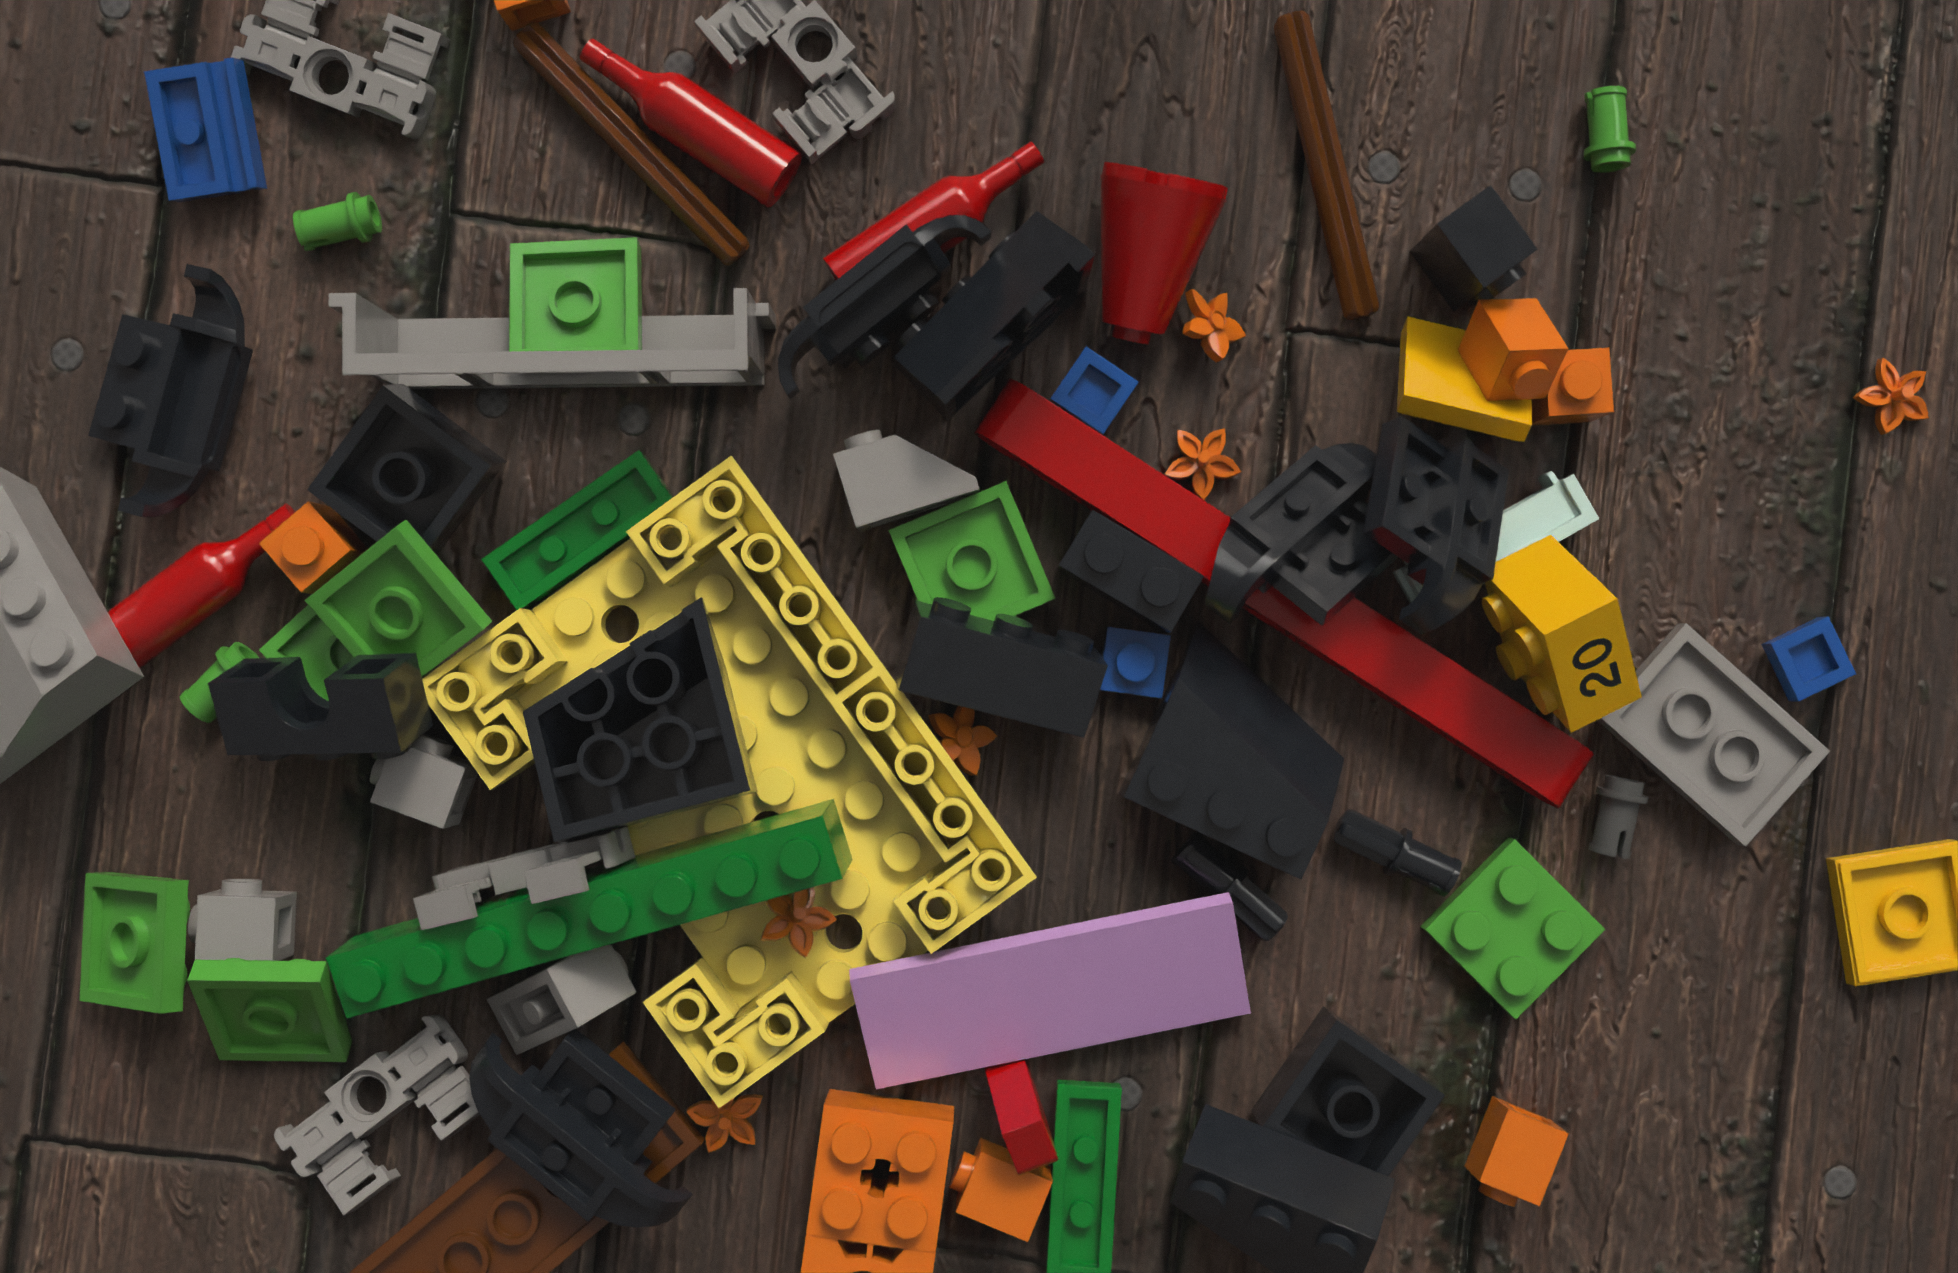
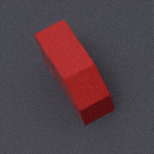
M1026 1059L984 1067L1001 1133L1018 1175L1058 1161L1045 1112Z

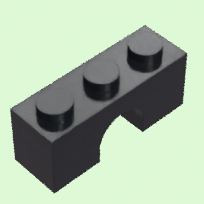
M416 653L357 655L324 679L329 701L320 697L308 683L301 657L243 659L208 683L227 755H256L259 761H274L292 754H313L316 760H332L349 753H371L372 758L379 760L395 758L405 754L411 749V744L433 726Z

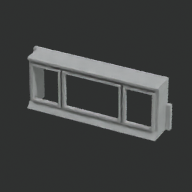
M733 288L734 315L642 316V350L509 352V318L397 319L357 293H329V307L342 314V375H370L387 385L404 384L411 390L765 385L764 329H776V315L769 303H755L747 288Z

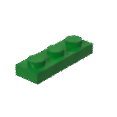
M638 450L481 560L515 609H529L627 541L630 537L626 531L673 498V495L644 453Z
M1057 1079L1053 1142L1058 1161L1052 1163L1051 1170L1053 1183L1050 1188L1046 1273H1111L1122 1095L1120 1083Z

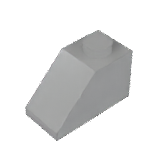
M880 430L867 431L845 439L846 450L833 454L854 523L859 532L943 507L980 492L975 476L897 435L882 438Z
M610 944L563 957L491 996L487 1001L515 1054L518 1055L580 1027L635 994L636 990L628 977V969L624 959Z

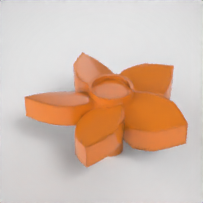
M1191 289L1185 295L1188 306L1195 318L1184 324L1183 334L1193 339H1202L1201 346L1205 354L1217 363L1226 356L1229 344L1245 337L1246 334L1236 320L1226 317L1228 308L1227 293H1222L1212 298L1207 304L1197 291Z
M1884 358L1878 359L1875 367V375L1879 385L1864 388L1853 397L1865 406L1878 407L1875 412V424L1880 435L1887 434L1901 424L1903 419L1919 421L1929 418L1926 403L1920 396L1914 395L1922 387L1926 371H1912L1899 377L1896 368Z
M1225 428L1209 433L1204 438L1202 445L1193 434L1177 430V446L1185 457L1172 462L1165 476L1176 480L1187 479L1193 476V491L1205 501L1213 489L1214 478L1227 480L1239 475L1241 471L1234 460L1226 455H1220L1226 444Z
M958 706L953 718L943 713L928 715L933 729L942 737L938 741L956 766L970 776L977 775L981 762L978 748L991 743L997 735L986 726H973L975 712L970 708Z
M814 887L794 892L792 900L788 895L766 900L769 909L777 916L765 926L760 940L776 941L789 934L788 938L792 948L806 958L813 944V931L823 930L837 919L823 907H811L815 899Z
M747 1094L738 1097L736 1100L733 1098L721 1108H718L713 1100L699 1101L687 1108L686 1113L696 1124L704 1127L709 1126L705 1138L708 1153L720 1149L726 1143L729 1133L730 1136L740 1143L755 1145L754 1128L746 1118L756 1112L763 1095Z

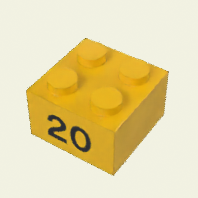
M1552 535L1496 562L1493 580L1485 582L1488 596L1482 598L1485 614L1494 629L1500 633L1502 644L1496 646V653L1507 675L1514 681L1522 678L1527 684L1532 700L1544 715L1553 712L1572 733L1642 698L1618 598Z

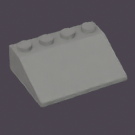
M0 467L1 784L144 677L37 487Z

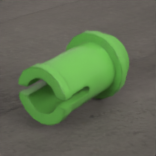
M1605 86L1595 88L1584 95V102L1587 107L1589 147L1584 149L1583 154L1585 160L1591 161V170L1594 172H1613L1625 169L1631 165L1630 156L1636 152V144L1629 141L1627 89L1625 87Z
M357 192L348 193L346 201L309 210H297L293 213L296 236L301 246L304 245L305 251H312L317 247L358 238L362 243L370 242L372 234L382 231V220L375 200L371 195L361 197Z
M234 642L230 647H220L215 653L217 660L189 689H186L179 696L184 707L203 722L211 723L217 717L208 683L243 659L259 658L254 651L240 642Z

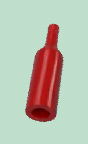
M594 38L590 39L582 49L580 60L627 92L635 101L642 121L650 130L767 208L772 207L784 194L801 164L802 154L683 74L677 72L654 73L645 71L614 53Z
M1030 141L1012 153L1010 157H1006L980 174L972 176L949 175L943 177L823 258V261L834 279L837 280L906 224L914 232L920 226L936 218H943L948 215H966L983 223L987 210L994 199L1019 181L1022 176H1026L1044 164V159L1034 143ZM952 238L942 244L940 248L945 254L967 238Z
M285 503L266 517V520H262L235 539L225 542H203L194 546L107 611L139 668H142L241 593L250 567L258 557L266 552L259 543L296 512L290 505Z

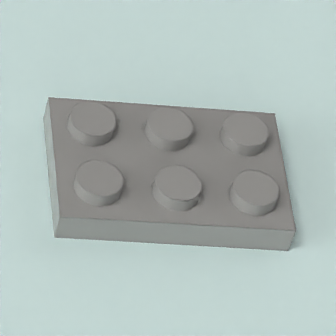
M1687 623L1677 624L1636 670L1642 698L1597 720L1736 845L1745 847L1830 752L1828 748Z

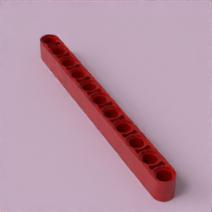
M1008 379L974 433L988 445L1090 511H1096L1202 574L1204 578L1201 582L1209 587L1218 547L1228 528L1231 517L1016 380ZM1273 586L1264 594L1257 589L1242 607L1245 611L1515 785L1555 808H1560L1594 755L1591 750L1355 597L1323 626Z

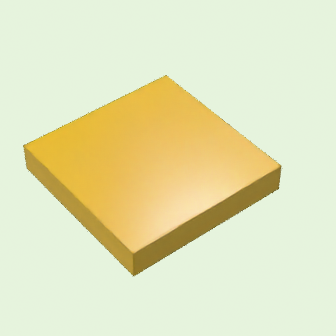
M1407 316L1400 339L1397 412L1524 442L1532 426V399L1487 401L1458 352L1466 330Z
M1947 839L1826 858L1847 984L1861 986L1958 971V840Z

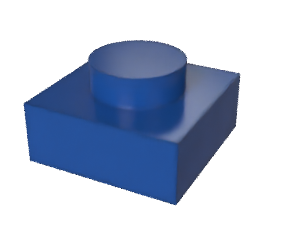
M1086 346L1050 398V402L1103 435L1139 382Z
M1829 616L1817 617L1761 644L1788 701L1799 702L1856 675Z
M1106 627L1102 657L1108 667L1100 690L1162 698L1171 635Z

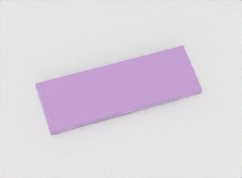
M1229 892L945 949L932 954L926 953L849 969L850 984L876 1089L1251 1013L1234 905Z

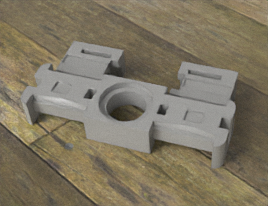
M266 0L261 15L268 17V21L253 14L247 15L244 18L240 33L247 36L244 48L237 45L234 46L231 58L234 57L244 61L246 74H250L252 66L292 81L290 91L357 118L360 117L363 109L404 125L401 134L408 138L418 139L422 136L436 98L435 89L423 82L422 78L429 80L440 46L448 49L451 39L441 33L388 13L383 30L389 32V36L383 53L374 52L373 59L378 61L376 64L364 57L312 37L313 35L317 37L320 30L315 27L316 23L314 22L317 12L322 10L320 6L327 8L329 2L338 5L339 0ZM396 29L402 30V34L414 38L416 40L422 41L423 43L395 33ZM300 57L297 69H295L294 63L296 59ZM341 60L348 69V83L340 93L328 95L320 87V71L329 61ZM418 104V111L413 115L414 106Z
M730 0L709 19L705 20L701 15L694 21L699 33L734 74L748 63L744 56L759 43L765 49L771 44L768 38L772 37L774 46L811 88L805 93V97L808 99L806 103L798 110H795L793 114L788 108L782 111L779 107L772 115L777 125L811 165L848 135L844 129L848 123H853L849 127L850 135L853 138L861 139L872 130V123L878 117L885 120L896 108L893 91L883 98L855 65L853 60L857 58L856 47L816 0L812 1L808 6H805L801 0H737V2ZM808 32H823L830 37L833 43L831 53L820 62L805 61L797 52L799 40ZM733 51H736L739 55L736 57ZM843 73L844 75L836 81L835 79Z
M626 826L572 841L559 842L473 865L461 866L432 876L435 890L413 898L421 930L477 917L475 903L481 901L479 890L488 888L491 885L494 887L495 895L528 888L531 904L588 891L590 889L586 878L585 866L603 859L606 869L635 858L629 830Z
M436 1014L422 1017L421 1019L427 1027L391 1055L387 1051L373 1054L324 1092L330 1101L294 1128L292 1124L278 1127L275 1130L274 1138L281 1150L292 1149L297 1155L291 1161L295 1171L303 1177L321 1172L317 1177L343 1215L356 1211L401 1176L396 1168L388 1171L384 1165L379 1167L374 1165L368 1157L370 1155L369 1152H365L370 1147V1144L367 1140L361 1141L360 1138L369 1136L413 1101L418 1108L426 1104L437 1120L431 1127L441 1141L451 1138L480 1116L471 1094L470 1075L463 1066L458 1068L455 1066L467 1060V1049L442 1015ZM439 1036L445 1039V1044L440 1041ZM368 1076L379 1079L386 1089L387 1099L385 1104L376 1113L365 1111L357 1100L359 1084ZM468 1103L470 1106L468 1109L445 1125L443 1120ZM336 1114L341 1116L343 1119L342 1123L337 1120ZM374 1174L376 1176L375 1180L352 1196L350 1191Z

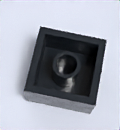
M404 384L383 385L307 491L375 541H379L397 525L407 520L433 552L438 555L507 461Z
M1323 1006L1251 1111L1259 1125L1389 1176L1445 1095L1428 1078Z

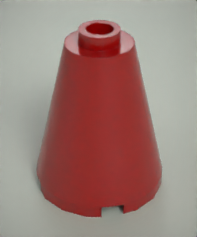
M1104 162L1102 174L1100 175L1102 322L1114 325L1112 337L1149 344L1151 333L1165 334L1227 201L1228 187L1186 176L1149 171L1147 168Z

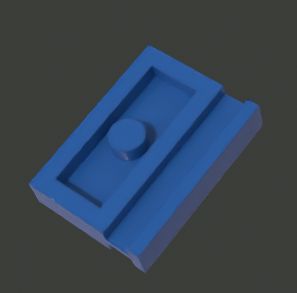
M232 57L225 58L224 61L200 62L144 71L169 201L185 202L237 194L242 191L267 189L243 60Z

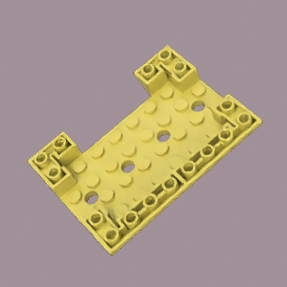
M733 456L725 459L627 530L626 533L630 537L629 540L532 610L519 608L422 678L428 705L487 787L493 790L535 764L523 716L524 710L588 669H594L630 646L629 643L649 630H655L680 614L682 609L699 598H703L726 665L757 792L627 826L634 853L639 855L754 822L758 814L764 811L782 814L834 799L853 860L843 879L814 887L815 899L811 907H823L834 916L841 914L850 915L860 923L862 928L860 943L850 949H839L832 945L828 940L826 928L813 931V944L807 957L804 958L792 948L788 938L789 934L776 941L760 940L765 926L777 916L769 909L766 901L680 924L702 957L644 1000L643 1004L718 1108H721L824 1033L832 1020L855 1004L850 984L849 969L921 955L927 951L932 954L1037 878L904 692L898 690L896 681ZM619 606L630 607L639 619V628L636 635L624 643L614 641L606 631L607 616L613 609ZM794 893L787 894L791 900Z

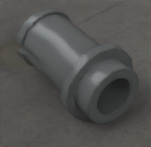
M1606 775L1604 785L1596 786L1595 793L1600 794L1601 799L1592 842L1589 843V850L1612 857L1618 855L1620 858L1630 859L1632 853L1630 850L1640 803L1647 804L1649 798L1642 795L1645 783Z

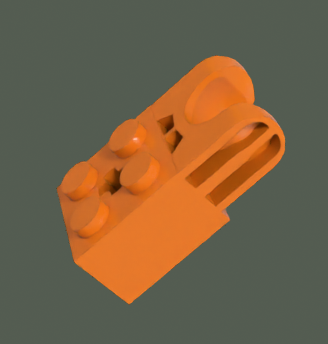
M829 1089L823 1107L801 1273H853L857 1271H868L871 1273H933L955 1106ZM876 1159H884L891 1162L889 1171L898 1173L889 1175L887 1179H878L873 1176V1173H869L868 1170L874 1168Z

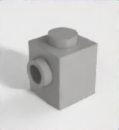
M424 733L411 744V749L405 754L390 759H376L370 775V783L376 785L370 802L439 828H448L460 824L478 773L469 760L452 755L455 746L453 743Z
M225 879L222 880L221 889L197 895V904L192 908L188 921L189 939L192 943H195V959L225 960L228 958H241L244 960L280 961L294 955L297 892L263 891L262 880Z

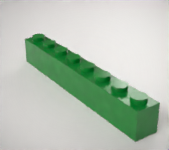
M831 799L635 855V858L605 869L604 865L586 869V878L590 890L535 904H531L528 888L506 892L476 902L475 906L478 916L475 918L421 930L419 919L415 918L356 935L325 958L346 1018H351L843 879L853 859L835 801Z

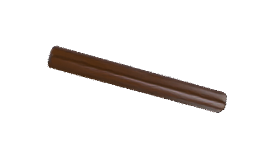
M1294 11L1278 17L1274 24V31L1343 316L1347 320H1358L1375 314L1379 310L1380 305L1310 17L1306 11Z
M531 22L527 24L515 36L513 44L521 56L724 265L730 266L746 253L750 246L747 238L539 23Z

